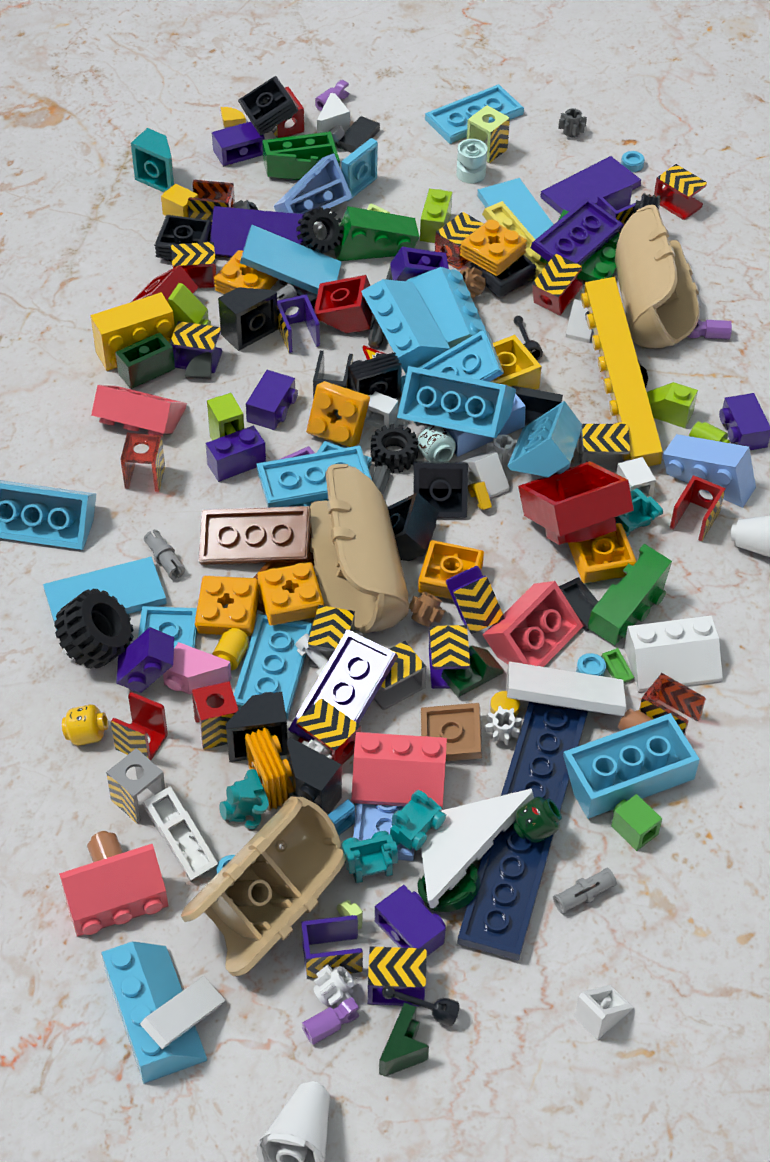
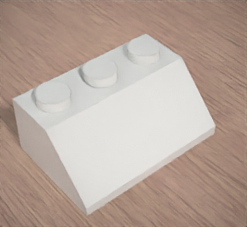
M712 616L628 626L624 648L638 693L658 690L661 673L685 686L722 682L720 642Z

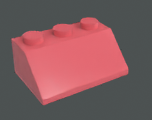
M97 385L91 416L99 417L100 423L115 425V422L124 424V429L139 431V428L148 430V435L162 436L163 438V434H172L186 409L187 403L115 385Z
M556 581L533 584L503 614L505 619L493 624L483 634V637L497 658L506 664H509L510 661L544 667L583 627V624Z
M356 732L351 802L405 807L411 800L412 794L416 790H420L443 809L447 738Z
M153 844L59 873L67 908L77 937L84 934L92 935L99 932L102 928L114 924H125L132 918L144 914H155L161 911L162 908L168 907L167 893Z

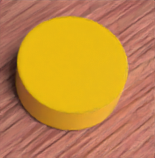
M500 691L491 698L490 711L495 714L499 706L506 710L513 708L514 716L516 717L519 713L520 701L508 698L507 691Z

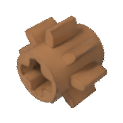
M466 267L465 270L460 271L471 297L475 298V296L480 295L486 285L485 278L481 277L483 272L475 267L472 269Z
M423 592L419 598L413 596L409 605V609L413 612L411 619L427 627H430L434 621L440 623L445 613L442 607H440L442 600L426 592Z

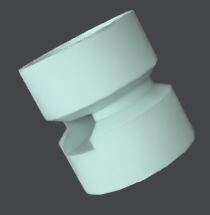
M466 139L460 142L457 152L456 176L465 183L474 184L484 180L486 177L487 145L478 139Z

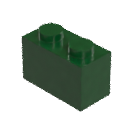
M160 332L115 352L118 375L130 389L175 369L173 346Z

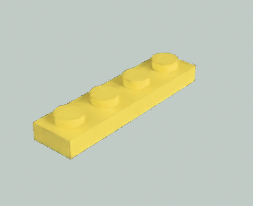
M503 201L485 208L482 216L487 221L489 219L496 220L500 225L509 230L516 231L520 236L527 239V242H525L527 243L525 246L526 253L523 255L537 266L535 268V277L537 278L547 264L539 261L541 256L530 248L535 240L534 237Z

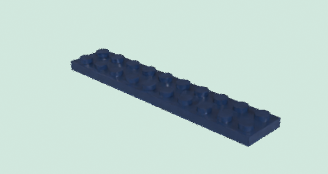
M529 702L501 796L532 789L534 798L551 799L561 812L570 780L563 753L579 746L589 711ZM515 820L505 832L501 831L493 839V845L482 856L478 869L480 887L477 895L467 905L457 944L519 961L554 834L540 843L531 842L527 838L522 839L514 828V823L517 822Z

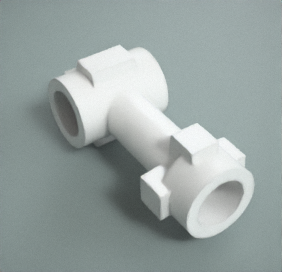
M307 633L295 643V646L298 648L297 652L301 656L307 654L320 668L316 671V674L320 676L328 660L317 648L308 646L310 636Z

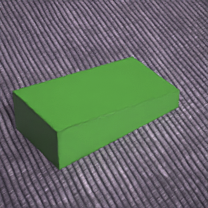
M618 648L602 653L601 657L604 659L606 669L612 678L622 679L624 683L634 679Z

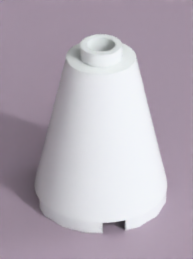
M770 515L739 519L737 525H732L731 541H735L736 547L770 557Z
M311 1081L298 1086L259 1141L256 1154L259 1162H325L330 1095L322 1084Z

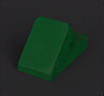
M472 645L469 647L470 668L443 670L441 677L457 697L504 673L502 666L487 649Z
M404 1003L379 1059L380 1075L388 1076L428 1060L429 1046L414 1040L420 1025V1021L416 1020L417 1007Z

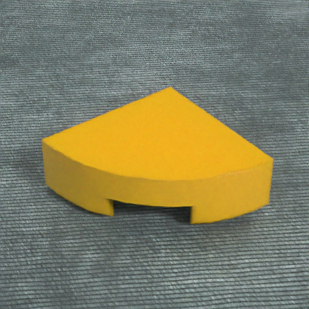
M220 107L224 127L246 123V118L241 111L231 107Z
M484 481L468 485L469 494L471 497L476 496L478 500L477 506L480 509L485 510L492 507Z

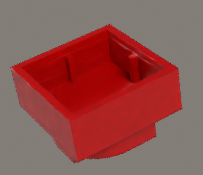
M591 461L569 468L559 475L554 473L550 477H542L518 486L524 516L544 527L546 537L558 545L586 541L617 531L615 517L634 511L628 479Z

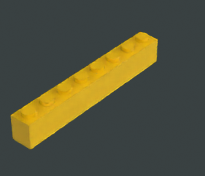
M611 277L585 282V293H581V302L583 308H588L589 314H586L588 328L594 331L592 336L593 348L595 351L599 350L598 367L600 372L605 373L606 377L603 379L604 390L606 394H610L612 399L609 401L610 412L612 416L617 418L618 423L615 424H627L629 429L630 453L622 454L623 461L643 457L648 467L659 465L662 462L663 450L616 279Z

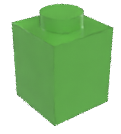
M637 794L628 801L626 799L620 801L615 806L611 827L636 851L659 835L662 817Z

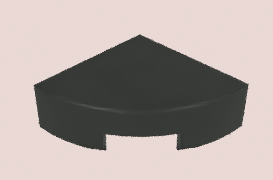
M205 352L193 358L186 368L185 377L211 379L212 352Z

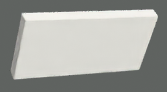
M509 661L507 670L508 698L617 716H624L626 701L622 679Z

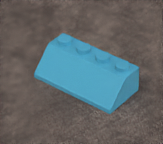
M439 267L406 281L414 283L450 349L485 329L464 282L463 275L459 271Z
M382 279L361 291L393 352L396 353L400 363H402L405 374H407L408 366L418 368L450 349L413 282Z
M408 366L397 418L497 438L511 415L516 389L503 384Z
M565 401L522 429L507 465L510 470L550 477L554 473L559 475L565 472L571 466L570 463L580 438L582 423Z
M0 480V538L83 550L94 521L97 493Z
M671 713L572 748L563 753L574 796L587 819L613 810L620 801L624 799L628 801L636 794L643 799L694 780L700 761Z
M132 941L101 952L105 971L143 1084L206 1062L207 1057L196 1026H193L164 1049H161L140 1025L145 1017L182 992L167 947Z

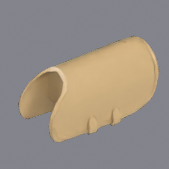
M647 205L636 210L637 212L629 218L622 228L617 242L615 264L622 304L632 340L641 347L655 349L673 346L686 338L695 329L699 320V302L697 297L699 291L695 282L693 283L691 277L693 272L685 259L680 242L668 240L669 234L663 224L659 209L655 205Z
M333 464L326 471L329 501H315L310 505L311 539L309 546L310 552L314 556L315 566L313 568L323 597L324 606L355 611V630L362 633L383 631L394 627L408 615L410 605L389 510L381 492L369 477L357 468L348 466V464Z
M291 796L284 803L283 807L184 908L181 914L184 922L192 921L202 913H205L224 935L227 947L225 969L232 976H241L249 972L279 939L282 941L286 940L293 932L291 926L304 912L311 913L319 904L317 898L331 883L346 861V855L340 849L341 841L333 822L317 804L304 797Z

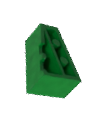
M331 132L262 140L263 162L267 177L301 179L323 157L335 154L340 166V159Z
M348 206L340 226L344 227V230L340 231V233L344 235L342 239H339L341 243L335 246L334 251L336 260L339 261L394 257L401 247L415 248L419 239L416 220L413 217Z
M643 544L639 549V558L634 566L628 563L624 568L623 572L627 575L617 585L612 584L591 611L588 629L614 646L622 638L626 639L628 626H633L638 621L643 622L648 616L651 607L654 604L659 605L666 595L664 587L672 560L646 544Z

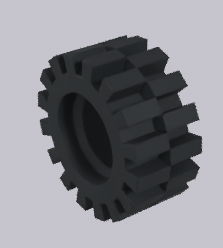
M319 207L302 215L303 218L298 221L300 226L296 227V231L301 233L297 235L298 240L303 239V242L300 244L302 246L307 245V248L319 253H325L336 248L335 246L341 243L339 239H342L344 235L340 233V231L344 230V227L338 225L342 220L340 218L335 219L337 213L335 211L330 213L331 209ZM315 222H322L325 225L327 236L324 240H320L315 236L313 232Z
M390 424L388 429L386 425L381 427V431L377 429L375 435L372 434L371 458L376 467L386 465L391 473H394V469H398V472L401 473L403 472V467L407 470L411 468V464L413 465V461H416L418 457V438H416L415 432L411 433V429L408 427L403 430V425L400 424L398 428H394V424ZM389 446H398L403 449L399 451H390L386 448Z

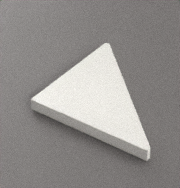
M532 789L442 810L446 814L444 823L439 829L431 828L426 833L427 839L421 847L427 898L430 908H435L439 904L438 899L447 889L452 890L464 877L466 869L475 859L478 861L493 845V839L501 831L505 832L516 820V810L534 798Z

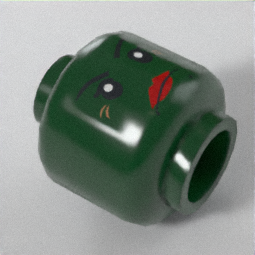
M535 797L516 810L515 818L517 822L514 823V828L522 839L527 838L531 842L540 843L559 830V821L562 819L558 807L551 799L545 800L542 797Z

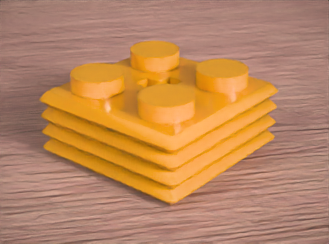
M489 219L460 243V248H462L460 255L498 276L526 253L525 246L527 243L525 242H527V239L520 236L516 231L509 230L500 225L498 221Z
M240 250L231 257L214 277V283H216L214 285L216 287L215 290L224 294L238 287L270 290L278 280V278L241 264L240 260L243 251Z
M325 381L317 384L306 432L347 447L357 446L360 443L370 397ZM336 410H338V415H339V416H342L341 419H338V418L336 417V415H335V411H336Z
M616 523L617 531L586 541L568 543L583 583L624 577L627 574L623 570L628 563L634 566L637 562L621 523Z
M431 540L418 579V592H426L434 596L452 599L446 585V580L475 566L482 570L484 551Z
M311 562L298 563L276 569L272 568L257 573L261 598L269 625L271 626L313 618L316 616L318 605L324 606L323 597Z
M203 576L194 623L199 634L223 635L229 629L237 628L245 632L247 636H252L260 592L258 580L256 578Z
M263 728L262 731L258 729L257 733L252 731L251 735L246 734L245 736L248 767L257 771L269 801L267 810L271 811L272 807L275 809L278 806L282 807L289 799V794L294 792L289 778L292 776V771L288 760H281L279 753L282 750L277 736H271L266 728Z

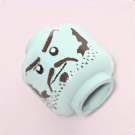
M432 425L420 433L418 449L427 461L447 462L452 458L456 443L446 428Z

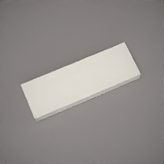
M203 976L145 1017L140 1025L159 1047L164 1049L219 1008L225 999Z

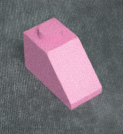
M178 642L174 648L173 666L163 674L164 685L174 691L192 694V689L228 682L232 679L230 661Z

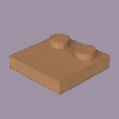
M468 703L421 707V736L447 738L446 761L481 759L480 704Z

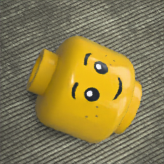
M89 704L71 708L66 713V717L62 718V731L65 739L78 746L101 741L104 731L108 729L107 715L104 712L101 713L96 705Z

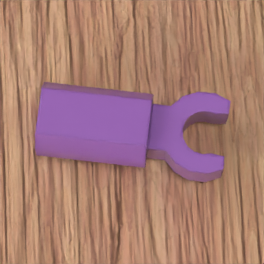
M340 80L334 88H329L316 97V108L322 111L331 93L336 94L340 100L341 98H347L349 92L344 89L349 86V83Z
M698 320L695 329L688 337L698 338L704 336V338L729 340L732 324L731 321L706 320L705 322Z
M353 997L348 998L339 1004L338 1007L334 1009L329 1007L302 1022V1029L310 1043L314 1045L341 1030L342 1024L357 1019L359 1017L357 1012L359 1007Z

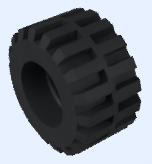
M98 589L85 590L57 612V620L54 621V627L57 629L55 632L56 638L60 639L59 644L61 648L67 651L70 659L72 657L75 659V663L79 665L84 664L86 668L90 669L92 667L95 669L101 668L121 655L134 638L131 633L134 631V628L130 623V615L125 612L126 608L123 604L120 605L117 602V598L109 596L108 592L104 590L101 592Z

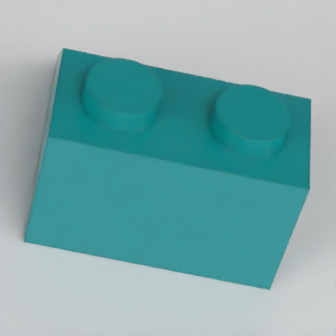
M147 128L131 142L134 177L136 181L165 192L174 185L172 156L167 136Z

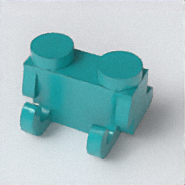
M637 488L631 491L634 511L615 517L616 523L623 525L627 537L631 531L641 526H649L652 520L663 514V508L651 496L647 497Z
M250 769L246 772L244 780L236 781L232 786L227 787V800L220 802L219 810L221 817L224 820L229 819V822H244L245 816L251 815L254 821L247 820L245 827L255 829L260 825V814L267 810L269 801L257 771Z
M416 790L406 806L401 811L398 810L392 815L390 834L393 842H396L397 846L401 843L409 850L412 848L419 850L427 839L426 833L431 828L439 829L446 819V814L442 812V807L432 798H429L424 792Z
M379 831L372 838L359 841L357 838H348L342 842V850L346 855V868L349 874L353 873L356 884L363 882V876L384 872L386 877L393 875V864L398 863V848L396 842H393L391 834L387 831Z

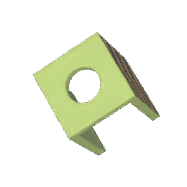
M486 105L468 119L467 139L485 141L488 138V163H491L508 149L510 117ZM489 117L494 118L495 121L489 123Z

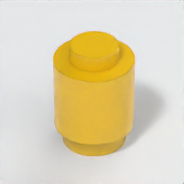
M229 629L221 636L212 655L230 661L231 671L236 670L248 648V636L240 629Z

